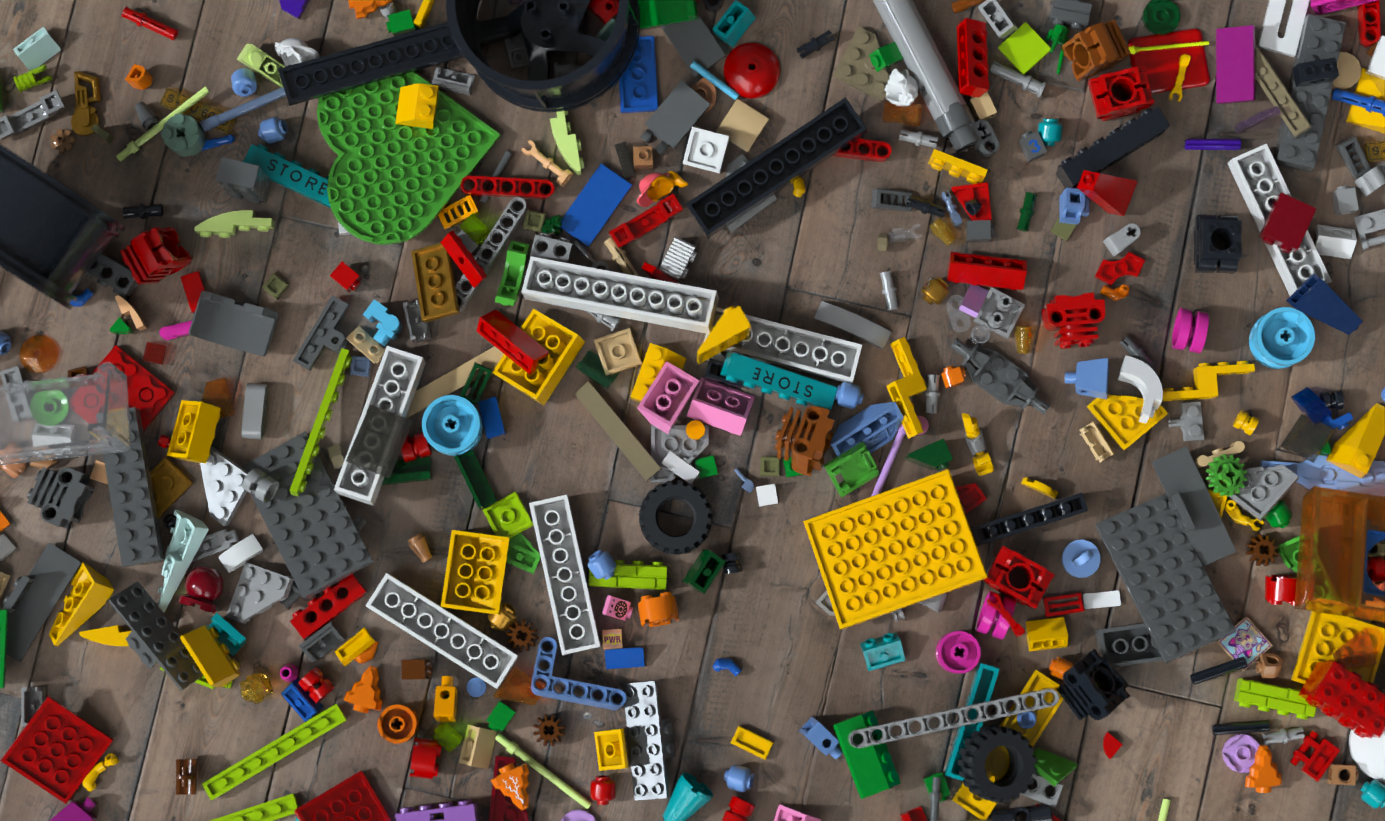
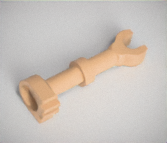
M529 140L528 143L532 148L529 151L522 148L523 153L527 156L532 155L543 164L544 168H549L558 175L556 183L564 187L573 173L568 169L563 171L553 163V159L544 156L536 149L534 142Z

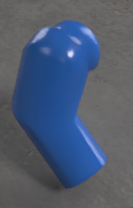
M86 288L80 295H74L77 297V300H72L70 304L73 307H81L94 294Z

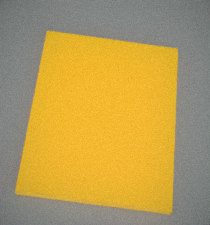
M949 469L803 521L840 630L988 578Z

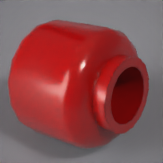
M595 776V779L590 783L591 799L597 801L598 805H607L609 801L615 799L616 783L611 779V776Z

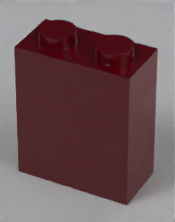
M1281 192L1274 201L1259 238H1262V241L1268 245L1275 244L1281 247L1280 250L1285 253L1296 252L1317 208Z

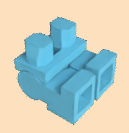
M374 299L363 316L372 323L375 319L379 322L376 326L378 332L373 338L385 347L390 339L393 341L397 339L398 336L396 334L401 331L402 324L396 316L390 315L391 312Z

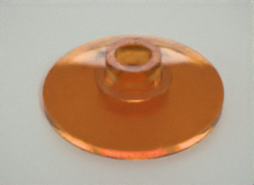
M32 336L20 348V361L30 372H47L57 362V346L46 336ZM39 350L40 355L35 357L34 352Z

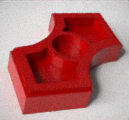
M1128 252L1124 258L1118 261L1103 259L1094 278L1110 286L1116 279L1122 276L1137 278L1146 260L1131 252Z
M646 262L641 267L653 279L680 284Z

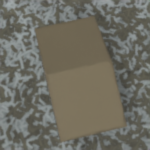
M339 444L328 447L327 449L334 468L342 467L345 458Z

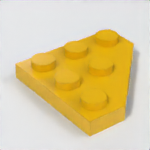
M1108 394L1107 399L1096 398L1086 406L1123 451L1168 414L1160 404L1159 408L1155 409L1153 418L1149 417L1146 424L1139 422L1143 398Z

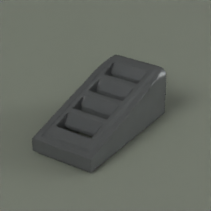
M1356 136L1348 137L1335 144L1338 153L1354 179L1371 170ZM1350 144L1352 147L1346 150L1345 147ZM1355 151L1356 154L1349 156V153ZM1359 158V161L1353 164L1352 161ZM1361 164L1364 166L1363 168H1361V169H1359V170H1357V171H1356V169H1355L1356 167H1358V166L1361 165Z
M874 189L872 191L871 208L911 212L912 208L906 207V203L909 202L908 197L910 195L913 196V192ZM887 195H890L889 205L887 204ZM895 196H897V206L894 205ZM902 196H905V207L902 206Z

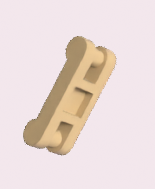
M1236 441L1227 450L1221 447L1212 451L1213 455L1209 457L1201 455L1195 458L1194 463L1197 468L1205 467L1209 462H1214V457H1219L1223 454L1235 455L1245 449V445L1241 441Z

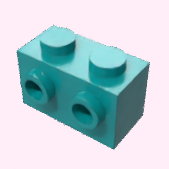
M735 0L712 30L719 39L733 48L756 17L750 9Z

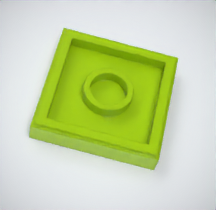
M1027 22L998 47V50L1023 75L1044 58L1051 49Z
M516 491L483 509L496 536L512 538L534 526Z

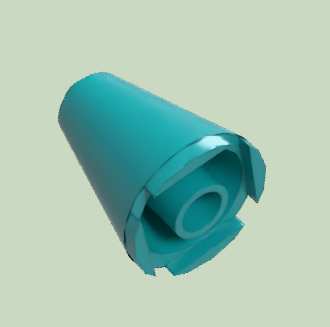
M683 772L663 813L664 821H686L711 800L713 796L712 791L703 782L702 784L698 783L695 776Z

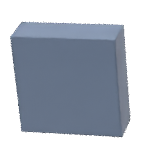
M352 355L350 375L369 377L372 361L367 357Z

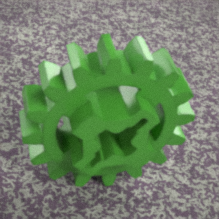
M1232 454L1214 457V462L1208 463L1211 469L1206 470L1209 473L1206 480L1211 481L1208 486L1215 487L1213 492H1220V496H1233L1240 493L1239 489L1245 487L1242 482L1247 481V478L1243 475L1247 471L1242 470L1245 464H1239L1240 458L1233 459Z

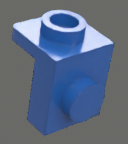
M1328 411L1320 413V422L1328 431L1337 427L1341 430L1349 426L1348 422L1353 420L1350 412L1332 420Z

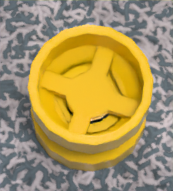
M1241 410L1233 423V427L1241 428L1244 430V433L1250 436L1255 430L1259 419L1255 416L1251 417L1246 411Z

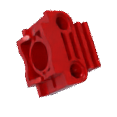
M1136 66L1103 74L1088 81L1097 119H1102V122L1137 114L1142 109L1149 108L1155 103L1145 66ZM1111 89L1122 90L1127 96V101L1115 99Z
M154 227L150 231H144L130 241L131 245H128L127 249L120 251L124 263L128 265L133 279L138 284L158 283L160 279L166 278L165 275L175 274L191 264L190 261L192 260L188 251L183 246H177L180 240L174 227Z
M1094 292L1083 293L1079 296L1057 295L1054 297V300L1050 301V304H1046V309H1041L1043 326L1049 331H1057L1053 336L1054 339H1059L1054 342V346H1060V349L1071 348V345L1079 344V347L1091 346L1090 344H1094V341L1099 338L1098 334L1093 335L1098 331V327L1095 326L1105 318L1106 314L1104 299L1095 300ZM1090 313H1093L1096 319H1093L1090 316ZM1052 316L1058 319V323L1052 320Z
M1002 546L987 572L988 578L983 581L989 584V587L1007 597L1016 599V602L1036 609L1055 574L1021 554ZM1014 567L1020 568L1026 575L1025 585L1021 589L1013 587L1009 581V573Z

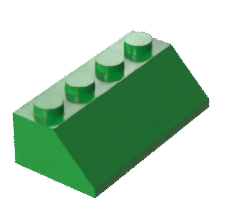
M873 710L858 714L833 725L860 799L885 791L901 783L886 743L856 748L849 744L848 735L851 731L879 725ZM875 729L872 732V738L874 740L881 738V731ZM856 733L853 736V743L860 744L863 737L860 733Z

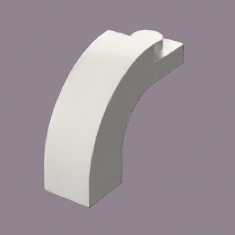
M1125 355L1118 380L1136 386L1142 393L1144 401L1139 422L1146 424L1149 417L1153 418L1155 409H1158L1162 402V385L1159 377L1149 365L1139 359Z

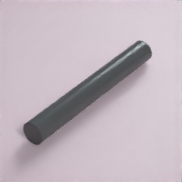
M505 152L492 177H501L513 155L512 153ZM489 182L485 190H493V184ZM481 196L479 201L486 204L490 196Z

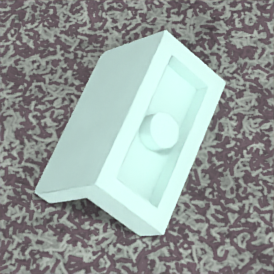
M43 26L13 50L29 70H32L49 60L61 49Z

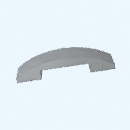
M58 90L41 97L40 101L11 116L5 115L1 117L0 141L29 130L64 109L65 105Z
M823 301L814 319L824 324L841 329L883 350L891 334V331L874 322Z

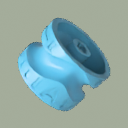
M1290 307L1276 308L1268 312L1253 324L1249 334V347L1253 356L1262 365L1272 369L1287 368L1302 361L1311 352L1315 342V331L1309 318L1304 313Z
M446 395L437 398L427 407L422 418V430L428 443L437 451L448 456H460L473 450L479 443L483 434V421L478 410L470 401L457 395ZM450 424H455V428H450Z

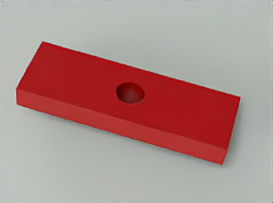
M454 231L449 232L440 243L474 288L479 286L487 277L484 269L479 266L472 253L467 250L461 238Z

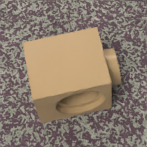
M988 92L984 93L980 98L971 96L972 99L968 105L976 121L995 117L997 111Z

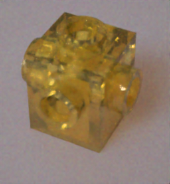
M260 673L251 674L245 678L246 680L239 683L243 699L254 704L263 702L265 697L274 693L268 675Z

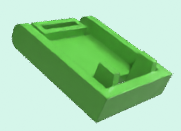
M863 442L823 465L841 498L880 474ZM841 473L844 481L838 484L835 476Z

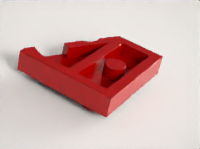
M976 483L955 487L965 515L987 499Z

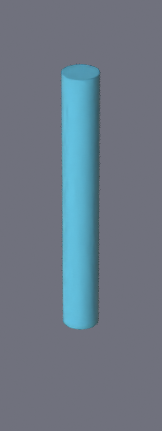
M696 61L691 63L690 67L731 98L737 99L739 93Z

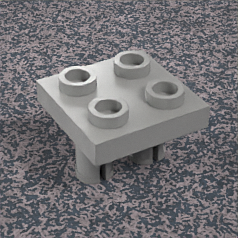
M991 287L973 322L1008 339L1025 304Z

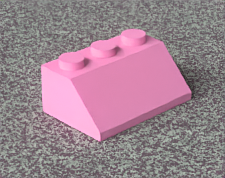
M666 361L637 409L653 426L669 434L697 389L700 380Z
M701 377L691 401L687 417L741 436L755 396Z

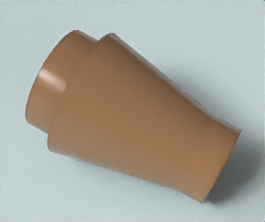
M421 533L407 540L408 546L421 559L422 563L432 558L426 538Z

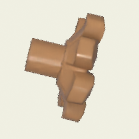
M62 129L56 130L57 135L52 134L50 137L54 141L51 144L52 148L58 149L59 153H64L65 148L70 151L73 148L70 143H75V138L71 136V131L65 130L63 132Z

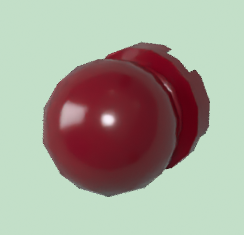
M199 566L190 571L185 581L187 594L185 596L180 595L179 603L195 607V604L200 605L199 609L215 613L218 606L213 605V601L218 599L223 592L224 581L221 574L211 566Z

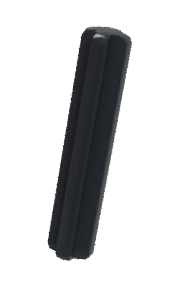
M1240 657L1190 675L1192 683L1196 685L1247 667V662L1244 657Z
M1269 721L1212 725L1213 735L1270 731Z

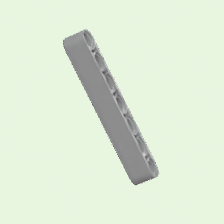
M515 197L510 201L474 257L479 266L484 269L486 275L527 212V204L523 198ZM521 203L524 207L521 211H515L513 209L514 205ZM506 219L513 220V225L505 227L503 222ZM502 235L503 240L500 243H494V236ZM485 251L493 252L490 259L483 258ZM464 274L456 285L457 298L462 300L459 306L460 312L466 308L479 286L475 288L472 286L471 290L463 291V284L469 282Z

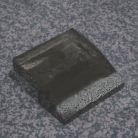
M1301 414L1281 444V447L1296 456L1300 455L1314 463L1334 433V429Z

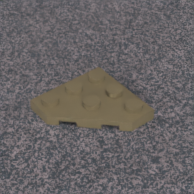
M858 26L832 77L883 103L886 97L885 86L890 78L887 69L877 72L869 57L872 52L880 47L875 34Z

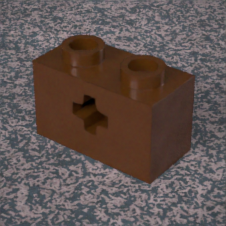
M401 660V679H429V675H432V663H429V660Z

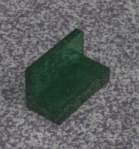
M588 351L582 361H579L576 366L578 371L609 390L620 373L605 376L599 356L591 351Z

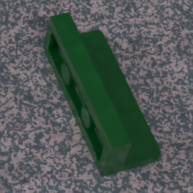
M471 450L460 456H455L457 465L478 508L482 510L497 502L474 451Z
M416 458V460L405 462V460L390 461L382 485L432 480L430 458Z

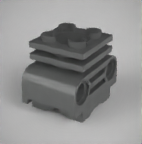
M43 467L36 475L35 480L37 482L34 489L31 488L27 498L29 500L27 503L41 508L40 513L44 521L57 527L68 529L72 521L80 522L85 503L92 496L95 489L88 485L90 475L68 467L60 469L59 472Z

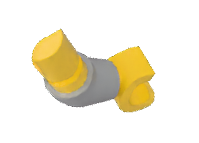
M962 413L966 429L964 434L965 440L972 455H976L972 460L977 474L983 476L993 472L994 467L988 452H984L987 448L982 430L978 427L977 419L970 417L969 414Z

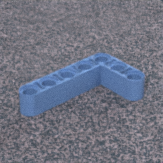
M545 637L541 640L537 648L531 681V691L535 695L610 710H619L626 702V694L620 689L552 676L557 643L551 637ZM549 644L552 650L545 651L542 645ZM539 663H546L549 669L542 670L539 667ZM536 682H543L545 684V688H537ZM561 685L564 688V692H557L555 686ZM574 689H581L583 696H576ZM593 693H600L602 695V699L596 700L593 697ZM618 696L621 699V703H614L612 697Z

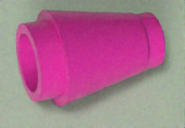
M287 663L281 667L280 677L283 681L291 683L298 678L299 670L296 665ZM285 670H289L290 672L289 676L287 677L284 673Z

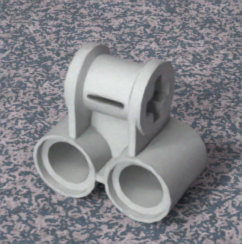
M1385 162L1379 166L1377 165L1354 181L1365 197L1385 184Z

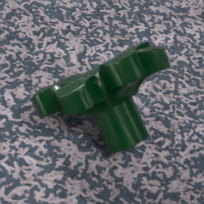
M554 215L551 217V220L547 218L541 229L542 232L545 234L554 232L555 235H559L562 232L560 229L562 226L561 220L563 219L561 215Z

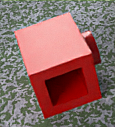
M343 261L330 275L333 280L349 293L352 290H357L361 285L360 280L362 278Z

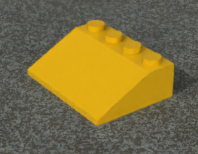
M731 306L724 310V315L721 316L697 351L698 364L705 362L750 336L751 325L740 306L736 308Z
M533 309L520 329L548 350V356L538 360L535 372L528 374L504 354L492 373L544 406L585 341L578 334Z
M452 530L441 607L499 615L509 537Z

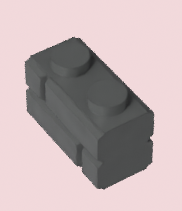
M1053 0L1048 21L1053 22L1054 26L1056 24L1071 26V29L1081 31L1082 28L1086 29L1092 3L1078 0Z

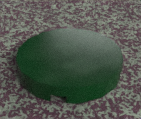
M1151 0L1142 12V21L1149 32L1156 35H1164L1176 29L1180 22L1181 14L1178 6L1171 0Z

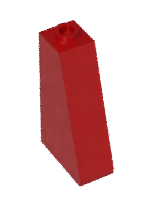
M1084 170L1077 188L1107 213L1125 216L1137 181Z

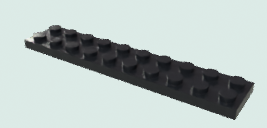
M448 22L279 68L278 72L289 106L463 58L464 55L454 41Z

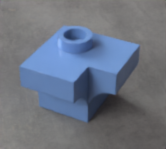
M1066 188L1059 196V223L1079 224L1081 216L1087 217L1089 215V197L1079 189Z

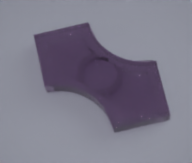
M1275 106L1259 112L1253 117L1239 122L1234 127L1235 131L1240 133L1254 128L1260 123L1276 117L1280 114V110Z

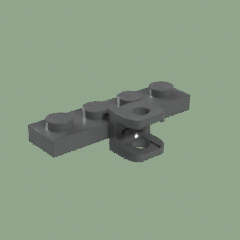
M332 295L293 361L311 371L325 347L340 354L341 348L346 349L349 341L336 328L350 305Z

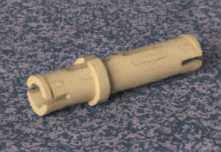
M612 237L607 239L604 244L613 255L612 259L618 263L624 274L639 276L625 255L626 251L618 248Z

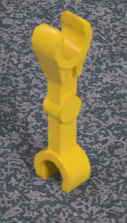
M1184 54L1180 57L1178 75L1176 76L1175 86L1169 93V100H1172L1174 93L1178 94L1177 102L1182 99V83L1185 78L1186 67L1190 62V55Z

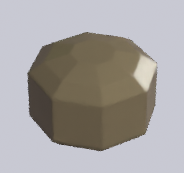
M879 233L877 251L886 252L889 247V236Z

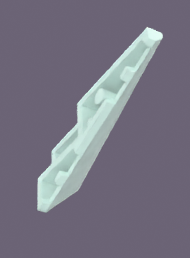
M180 510L174 511V516L177 518L175 527H171L170 530L173 536L170 545L167 546L162 576L165 577L163 587L158 589V593L161 596L157 605L163 613L209 530L203 521Z

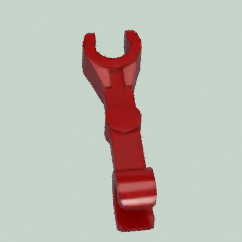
M993 594L997 599L996 604L987 599V604L1002 615V618L1011 626L1012 631L1017 637L1025 633L1024 628L1016 623L1010 613L1004 608L998 594Z

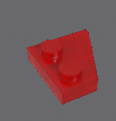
M988 182L951 187L952 192L971 221H992ZM971 199H978V203H982V209L979 213L972 216L967 212L965 203Z

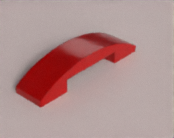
M671 194L627 223L624 222L609 231V234L617 247L621 248L659 227L681 212L683 208L675 195Z

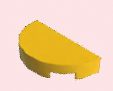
M1025 477L1021 482L1022 485L1055 500L1058 496V491L1037 480L1033 481Z

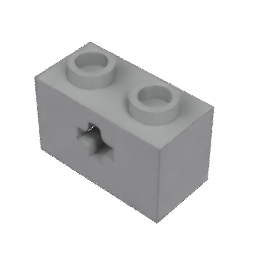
M986 0L978 6V9L998 37L1003 40L1019 28L999 0Z

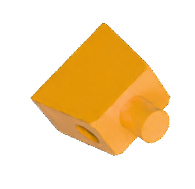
M442 676L441 686H436L434 718L437 722L457 721L458 690L453 686L452 676ZM445 695H450L448 699H443Z

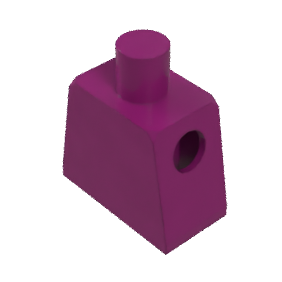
M87 797L82 804L77 800L72 801L49 821H96L97 817L91 811L97 803L90 797Z

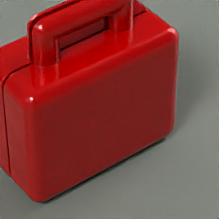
M1194 28L1164 35L1155 34L1131 38L1128 41V47L1133 45L1136 47L1203 42L1202 32ZM1204 45L1137 52L1135 55L1130 54L1132 67H1146V74L1152 94L1169 92L1173 89L1180 67V57L1184 54L1190 55L1191 58L1186 67L1182 89L1202 87L1210 82Z

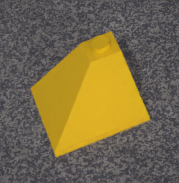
M1362 68L1354 93L1366 97L1376 96L1377 99L1385 101V80L1367 74V69ZM1350 105L1346 122L1385 134V117H1383V114L1373 111L1369 113L1366 111V108Z

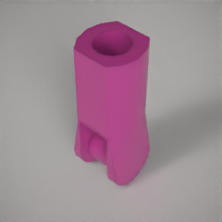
M192 320L162 327L159 334L164 340L188 336Z

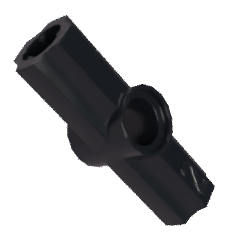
M1051 806L1019 807L1012 810L992 811V821H1018L1017 818L1020 813L1027 814L1025 821H1053Z

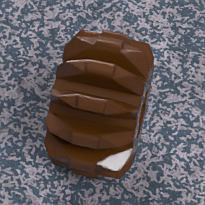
M1257 534V539L1251 537L1250 541L1252 544H1246V547L1251 549V551L1246 552V555L1252 554L1249 561L1253 562L1256 560V566L1261 564L1268 566L1269 562L1274 563L1275 559L1273 556H1279L1278 552H1274V549H1279V545L1273 546L1276 539L1269 540L1268 534L1264 537L1261 534ZM1259 547H1265L1266 550L1264 551L1266 553L1260 554L1259 550L1261 549Z
M525 619L522 620V626L516 620L515 625L517 628H514L512 625L509 626L513 633L506 632V636H512V639L507 640V643L515 642L511 647L513 650L519 645V652L523 651V646H525L527 651H530L529 643L534 647L536 646L532 638L539 639V636H533L532 634L537 632L538 629L530 630L533 626L532 622L525 627ZM521 630L523 633L527 632L528 636L525 637L527 638L525 641L517 637V635H520L519 632Z
M544 714L545 722L539 717L537 720L541 725H533L534 728L539 729V731L533 732V735H541L536 741L540 742L542 739H545L543 746H547L548 740H550L551 746H555L554 738L560 743L562 740L558 735L565 736L566 734L560 732V729H564L566 726L558 725L562 718H559L556 722L554 721L555 714H552L551 720H549L548 714ZM546 725L548 727H554V729L552 730L554 731L553 735L550 733L545 734L544 731H546V729L544 728Z

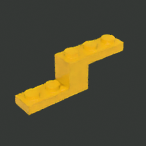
M902 337L892 342L890 346L904 378L896 380L886 387L892 401L897 404L904 417L902 425L908 439L923 433V429L915 413L914 405L909 398L922 393L927 388L925 380L919 372L918 364L911 353L910 345L906 338Z
M1238 361L1237 365H1229V362L1217 363L1218 366H1210V363L1198 364L1199 367L1193 369L1195 390H1193V387H1183L1181 391H1174V388L1162 389V401L1218 397L1217 375L1251 374L1255 372L1254 364H1248V361Z

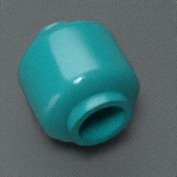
M1043 118V121L1038 124V133L1044 145L1055 146V142L1062 140L1063 124L1058 122V119Z
M1372 780L1370 783L1366 781L1360 789L1363 792L1361 799L1374 809L1383 808L1385 806V785L1378 780Z

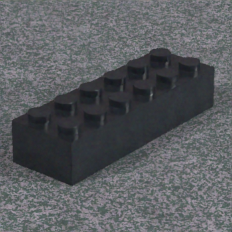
M1159 107L1155 109L1148 108L1141 113L1142 115L1138 119L1134 117L1127 121L1122 129L1117 127L1112 130L1106 139L1101 137L1093 142L1090 149L1085 147L1078 151L1073 159L1068 157L1058 166L1059 169L1056 175L1064 188H1076L1084 170L1100 173L1164 134L1170 127V124Z

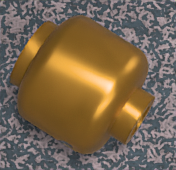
M938 276L937 278L931 277L921 289V292L924 294L922 299L930 305L932 303L941 304L949 294V285Z
M508 602L500 603L499 615L488 614L489 625L496 631L508 630L509 626L517 618L516 609Z

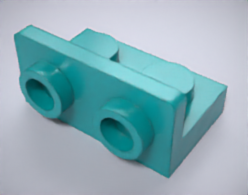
M216 613L211 618L212 623L209 626L217 630L219 641L221 644L224 643L230 651L229 654L234 656L246 643V638Z
M886 633L882 637L870 638L860 643L868 671L906 661L897 633Z

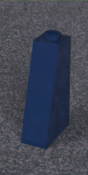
M1314 273L1286 300L1296 310L1348 335L1356 331L1363 322Z

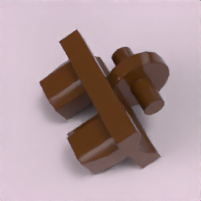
M176 759V795L197 794V759Z

